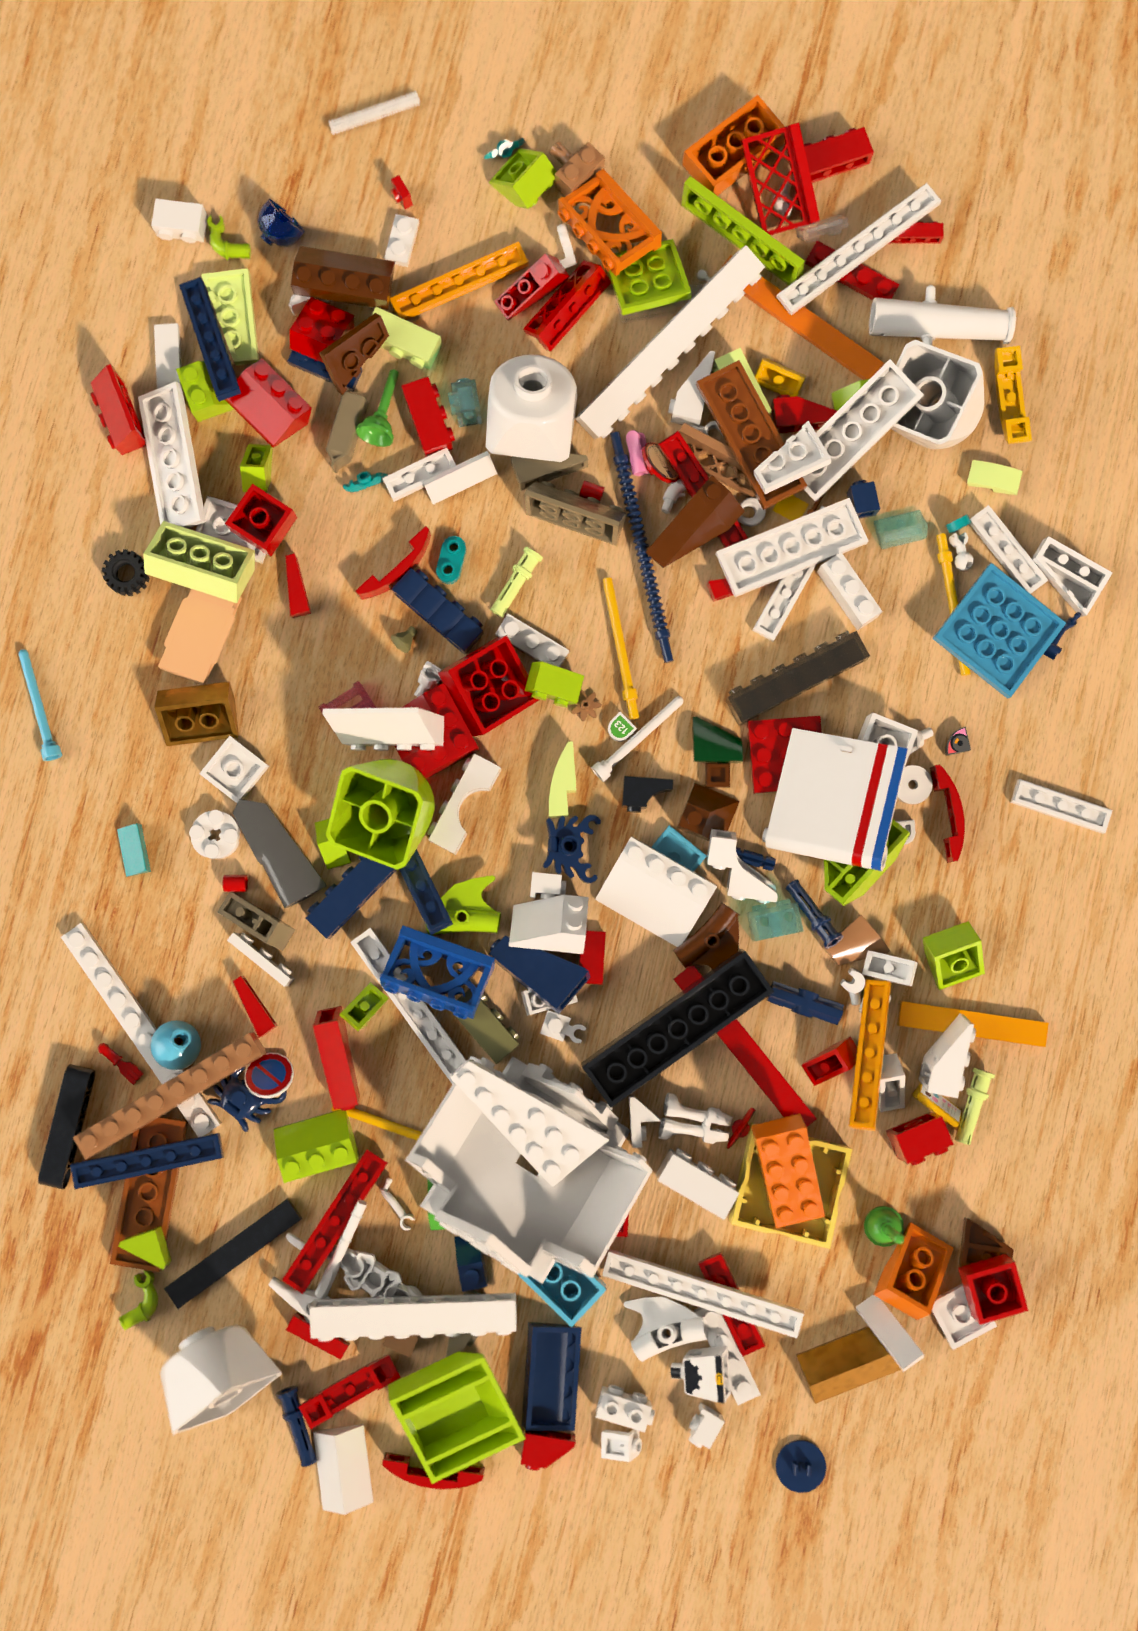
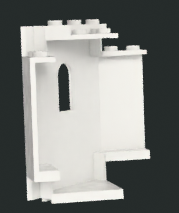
M470 1056L469 1059L497 1073V1076L510 1083L513 1082L519 1085L524 1091L530 1094L533 1093L567 1112V1115L580 1122L583 1121L589 1124V1127L605 1133L609 1136V1141L552 1187L539 1173L536 1176L516 1163L521 1153L454 1082L406 1158L410 1165L433 1183L420 1207L435 1216L434 1219L440 1222V1226L456 1236L459 1235L464 1240L470 1242V1245L486 1255L489 1254L516 1274L521 1273L525 1277L529 1275L543 1284L556 1261L592 1278L653 1170L645 1163L646 1158L636 1152H633L631 1155L621 1148L630 1130L617 1122L619 1118L612 1112L613 1108H610L603 1101L596 1103L586 1098L583 1094V1089L577 1084L570 1082L568 1085L559 1081L552 1075L553 1070L544 1064L538 1066L529 1063L526 1065L517 1058L512 1057L504 1071L500 1072L493 1068L495 1066L494 1063L487 1058L482 1057L480 1060Z

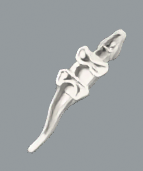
M291 1233L286 1235L287 1240L292 1245L302 1250L306 1242ZM335 1245L327 1257L328 1260H331L338 1245ZM347 1248L340 1267L344 1270V1280L351 1290L362 1288L371 1295V1298L422 1296L417 1287L404 1285L398 1272L390 1270L376 1261L374 1254Z

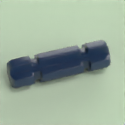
M736 847L739 858L746 864L758 868L762 866V869L769 871L774 869L775 858L763 857V854L745 849L742 851L741 848Z

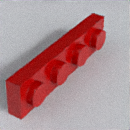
M817 240L804 264L813 268L836 250ZM863 264L858 265L837 281L871 300L874 298L892 299L900 285Z
M722 1252L699 1261L698 1265L706 1280L740 1290ZM723 1315L742 1357L765 1347L766 1344L757 1325Z

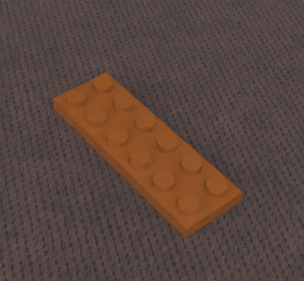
M740 360L696 382L699 392L763 510L806 489L807 484L804 478L801 477L764 494L756 480L754 470L774 451H778L784 446L785 443Z
M167 1117L155 1119L133 1133L130 1151L185 1140L188 1121ZM180 1167L125 1179L110 1259L111 1265L154 1272L162 1270L118 1246L127 1237L160 1226L167 1242Z

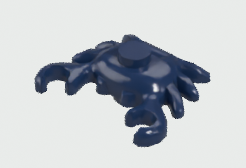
M588 815L574 827L573 824L578 820V817L573 816L564 827L565 817L561 816L557 822L556 829L552 820L548 818L546 820L549 833L548 852L543 867L548 868L554 860V869L557 874H561L562 866L565 874L569 878H573L574 873L570 868L572 867L582 882L588 884L595 882L598 879L597 875L589 878L585 874V871L591 868L592 865L590 863H579V858L583 857L581 845L584 843V839L580 834L582 832L592 835L594 832L589 828L588 824L590 821H593L596 825H600L601 820L599 817Z
M245 1066L231 1074L229 1081L226 1078L220 1081L223 1090L215 1084L213 1089L221 1100L210 1098L208 1103L224 1109L239 1122L244 1132H248L249 1127L245 1118L252 1122L260 1123L261 1119L255 1116L254 1113L261 1115L269 1114L271 1109L261 1108L263 1104L282 1103L286 1099L287 1090L278 1098H260L253 1095L246 1087L245 1079H238L239 1074L245 1070Z

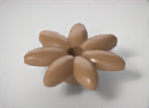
M581 690L580 699L575 704L577 706L571 713L577 714L581 712V721H585L587 713L591 717L596 718L597 715L594 709L600 708L602 704L593 702L596 697L595 692L587 697L585 692Z

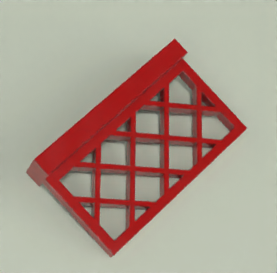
M799 122L742 139L741 144L760 228L769 235H774L819 222L820 217ZM779 134H783L785 145L781 152L770 145L773 137ZM769 138L767 143L762 139ZM757 141L765 146L759 158L750 154L748 143ZM767 148L779 155L773 167L761 161ZM781 158L790 163L791 169L787 176L775 170ZM758 164L770 171L764 183L755 178L754 172ZM773 173L784 180L778 192L766 185ZM787 182L793 185L796 190L792 201L781 195ZM764 189L775 195L769 207L761 203L760 195ZM778 197L789 204L783 216L772 210ZM792 206L800 211L801 222L793 223L786 219ZM769 213L779 218L780 222L776 229L767 231L765 220ZM783 222L788 224L787 226L781 227Z

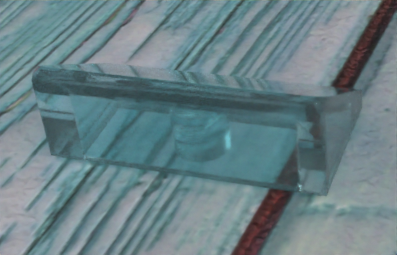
M920 510L874 521L881 549L927 538L928 525Z

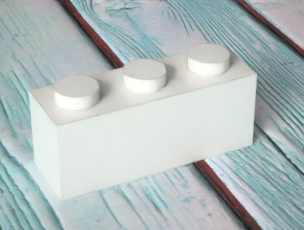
M842 552L820 566L817 571L818 575L857 631L875 620L883 612Z

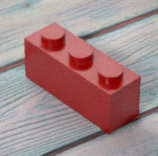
M865 127L859 129L851 128L841 135L835 137L830 135L820 142L804 144L812 183L868 165L874 154Z
M427 376L401 385L425 457L446 447L449 451L453 450L452 441H455V437L451 427L446 428L444 420L448 418L444 406H439L436 398L440 397L436 383L431 384Z

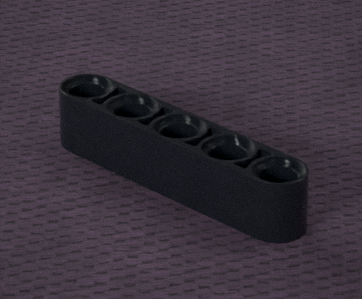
M69 1064L66 1068L39 1172L38 1184L64 1190L69 1182L71 1175L70 1164L74 1163L78 1147L73 1137L82 1132L95 1080L94 1069Z

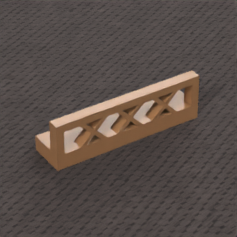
M684 423L679 432L686 443L691 445L697 460L699 461L698 456L705 454L710 455L713 459V465L705 467L701 464L707 475L710 477L713 475L719 482L749 498L754 497L753 490L751 491L742 486L740 478L745 477L730 447ZM726 465L732 467L735 476L728 478L722 476L719 467Z

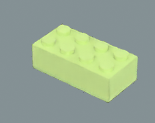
M165 521L162 522L143 554L145 574L234 603L238 602L255 570V550Z

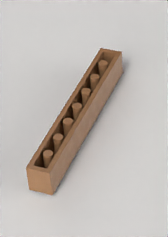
M249 1033L74 1136L73 1139L85 1159L93 1157L267 1054L256 1033Z

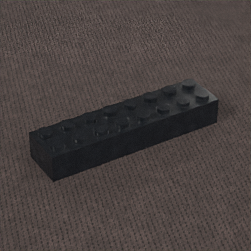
M741 949L581 1063L582 1068L610 1108H612L771 995L774 990L747 952Z

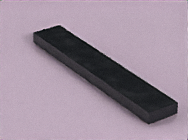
M287 1198L166 1286L164 1290L177 1309H179L299 1222L302 1217L289 1198Z

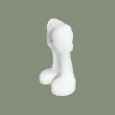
M667 1093L663 1109L665 1116L691 1119L702 1122V1125L680 1123L663 1117L659 1127V1139L667 1140L672 1135L687 1134L702 1137L703 1142L710 1144L728 1141L729 1132L711 1128V1123L731 1126L733 1117L714 1107H709L707 1111L688 1108L679 1103L675 1094Z

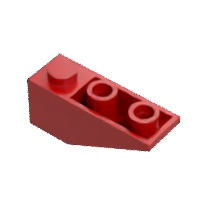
M545 253L494 302L506 320L509 321L552 293L569 277V274L557 257Z

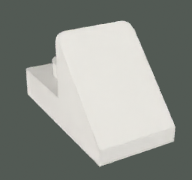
M868 950L862 974L912 987L918 963Z
M629 1095L632 1148H642V1141L647 1139L646 1126H641V1122L661 1120L634 1095Z

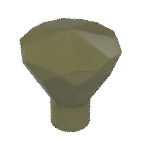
M410 626L405 632L392 635L391 640L399 650L408 653L411 648L412 639L418 632L414 627Z

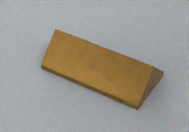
M869 1326L796 1354L815 1404L902 1370Z

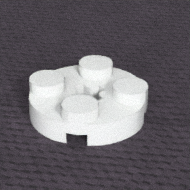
M218 810L201 814L194 821L189 831L194 849L200 855L211 859L226 858L239 845V824L231 815ZM220 829L219 837L221 839L218 841L216 839L211 840V830L217 831Z

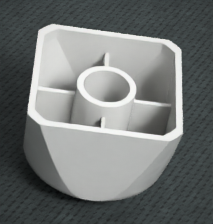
M918 340L907 343L896 366L925 396L891 429L910 441L929 449L952 447L965 440L974 431L982 416L984 409V382L981 366L977 362Z
M541 355L517 356L507 360L495 370L489 387L486 448L491 454L562 462L569 458L577 405V386L570 371L560 362Z
M232 1325L215 1331L214 1327L202 1329L183 1340L179 1344L180 1351L162 1366L160 1376L173 1435L231 1414L282 1374L244 1326Z

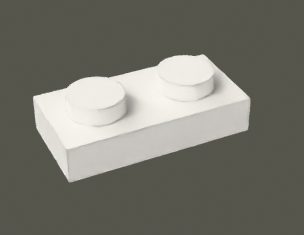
M395 215L384 257L385 260L395 261L396 265L408 267L419 227V219Z

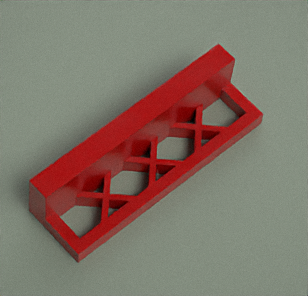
M583 260L523 328L524 332L537 338L544 349L551 352L612 283L602 267Z

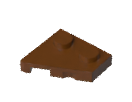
M964 1217L959 1257L960 1267L1003 1254H1007L1013 1259L1014 1249L971 1219Z

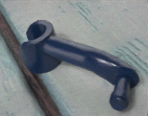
M1076 612L1073 618L1065 621V626L1044 652L1045 656L1054 660L1056 655L1062 651V648L1057 646L1064 632L1077 624L1076 620L1081 617L1080 612Z

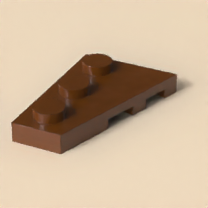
M374 313L319 353L337 392L341 395L348 389L346 386L353 377L357 378L361 373L360 368L368 358H372L389 337L381 315Z

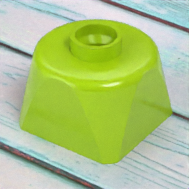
M381 759L345 768L341 771L326 832L328 841L331 845L396 870L406 866L423 839L433 817L435 800L430 784L415 767L395 759Z

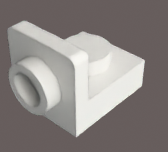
M605 1429L601 1432V1458L630 1462L639 1456L642 1441L639 1438L638 1430L633 1429L628 1433Z

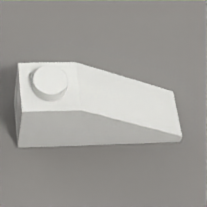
M710 351L680 387L677 391L676 400L671 399L668 413L672 414L671 422L678 424L686 423L692 427L693 425L699 427L705 401L696 386V382L710 375L715 355L714 351Z

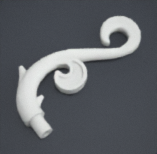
M680 479L676 483L671 484L664 493L662 512L670 514L672 506L677 502V499L685 496V493L682 492L686 488ZM755 497L743 500L740 504L741 507H752L755 514L752 518H746L741 515L737 521L749 527L761 523L765 517L766 509H762L758 499Z

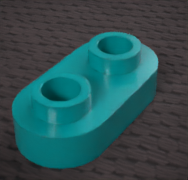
M450 536L442 544L436 573L438 579L444 584L457 582L461 575L466 555V545L463 539L458 536ZM452 544L458 545L456 551L449 549ZM446 567L453 569L450 574L444 573Z

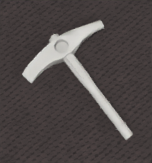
M358 1200L353 1212H351L347 1226L342 1236H340L338 1246L316 1290L307 1289L304 1294H301L275 1277L268 1284L294 1309L305 1315L304 1319L308 1323H310V1306L313 1300L331 1299L327 1295L367 1206V1203L363 1200Z

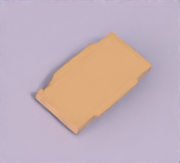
M191 589L188 598L182 600L164 642L166 649L158 667L205 685L214 664L217 663L242 598L240 597L238 602L234 603Z

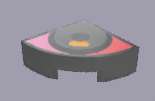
M966 727L958 729L950 736L945 746V756L971 751Z

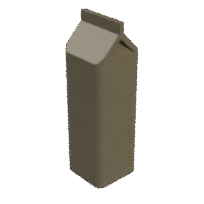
M345 392L341 397L326 446V451L332 460L331 466L335 473H338V469L351 462L359 437L356 434V428L364 420L368 407L365 397Z

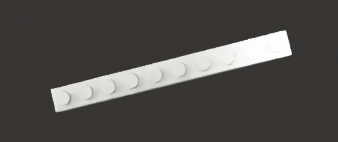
M746 245L739 249L575 418L593 439H597L600 436L604 439L613 430L611 425L616 420L622 421L630 413L628 408L633 403L637 405L646 396L644 391L649 386L655 387L663 379L661 374L666 369L670 371L679 362L677 357L682 352L687 354L696 345L694 340L699 335L703 337L711 330L712 326L710 323L715 318L720 320L729 311L727 306L732 301L736 303L744 296L745 292L743 289L748 284L753 286L762 277L760 272L765 266Z

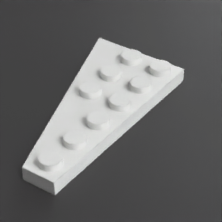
M472 1059L467 1060L451 1074L450 1078L552 1187L609 1141V1136L605 1133H600L589 1127V1124L567 1115V1112L533 1093L530 1094L524 1091L519 1085L506 1081L497 1076V1073Z

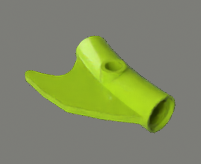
M495 876L473 878L453 885L441 897L453 925L431 936L453 932H488L497 934L501 912L491 908L482 899V891L495 880ZM461 913L466 914L464 922L459 919Z

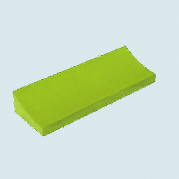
M689 176L685 181L681 202L682 207L739 249L746 245L768 271L787 285L792 284L804 275L807 270L804 269L805 261L693 177Z

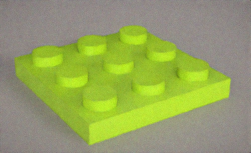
M673 239L662 241L659 249L654 252L650 251L623 269L617 276L608 271L622 316L692 299V292ZM627 250L621 251L620 253L617 252V253H614V254H615L617 257H620V256H622L623 254H625V253L627 252Z

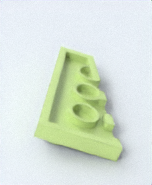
M248 268L201 274L235 365L256 363L259 361L251 279Z

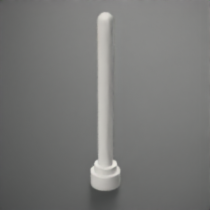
M680 696L675 697L606 761L596 762L591 767L594 774L602 782L607 780L611 776L612 768L683 704V698Z

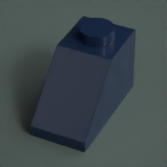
M455 1236L457 1268L462 1292L487 1287L488 1276L483 1252L470 1245V1242L460 1236Z

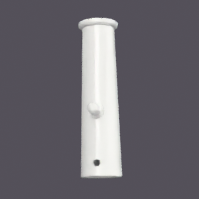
M929 285L926 288V298L923 302L874 298L870 311L869 334L870 336L921 337L923 343L931 346L932 340H935V338L999 340L1006 345L1011 342L1014 335L1016 312L1014 307H1009L1007 310L937 304V301H935V287Z

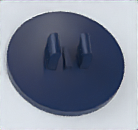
M795 1440L786 1444L778 1453L776 1472L780 1482L787 1489L797 1493H806L816 1489L822 1483L826 1474V1461L823 1453L815 1444L806 1440Z

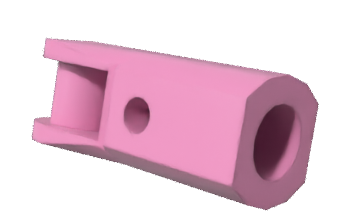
M631 430L626 435V442L629 450L632 475H646L649 472L642 456V448L646 445V437L641 432Z

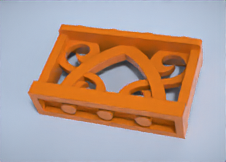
M604 169L597 172L596 177L566 197L558 199V215L560 219L572 227L575 236L579 239L581 238L587 244L589 251L599 257L604 268L607 271H611L615 276L619 275L623 269L650 251L654 252L661 247V230ZM598 191L593 200L589 198V196ZM579 203L590 205V208L584 205L579 206V210L583 211L582 214H578L573 207ZM609 203L613 208L608 209L606 204ZM598 212L608 216L619 214L622 217L619 223L620 234L596 230ZM627 224H629L630 227L632 228V229H628V228H627V232H628V233H626L625 230H624V226L627 225ZM642 240H643V242H641L640 244H638V245L635 246L634 248L632 247V244H631V243H635V242H638V241H642ZM621 244H626L627 252L620 257H617L611 250L616 248L620 253L622 249Z

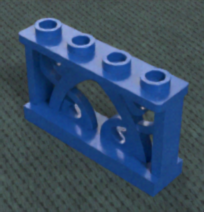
M402 925L396 944L380 976V983L383 989L389 993L397 994L399 992L406 995L411 1001L420 1002L421 1000L429 1003L436 1010L443 1011V1009H446L461 1019H467V1017L473 1019L489 978L495 968V958ZM404 945L410 946V959H399ZM424 952L432 954L429 960H418V958L425 959L423 956ZM440 958L446 959L448 972L455 979L441 985L430 986L424 978L420 966H431L438 962ZM455 963L463 965L461 969H458L462 973L461 975L453 969ZM411 965V969L406 968L400 972V974L408 975L406 980L402 981L394 977L393 973L397 967ZM477 971H480L483 974L476 988L469 980ZM463 985H466L472 992V998L465 1003L455 999L457 994H462L465 997V991L461 987Z

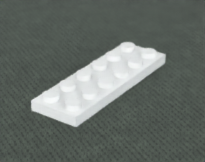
M173 382L139 396L138 400L160 525L165 521L184 528H190L206 522L183 389L180 383Z
M847 498L716 552V556L734 597H737L831 559L840 552L843 554L863 546L869 540L850 498Z

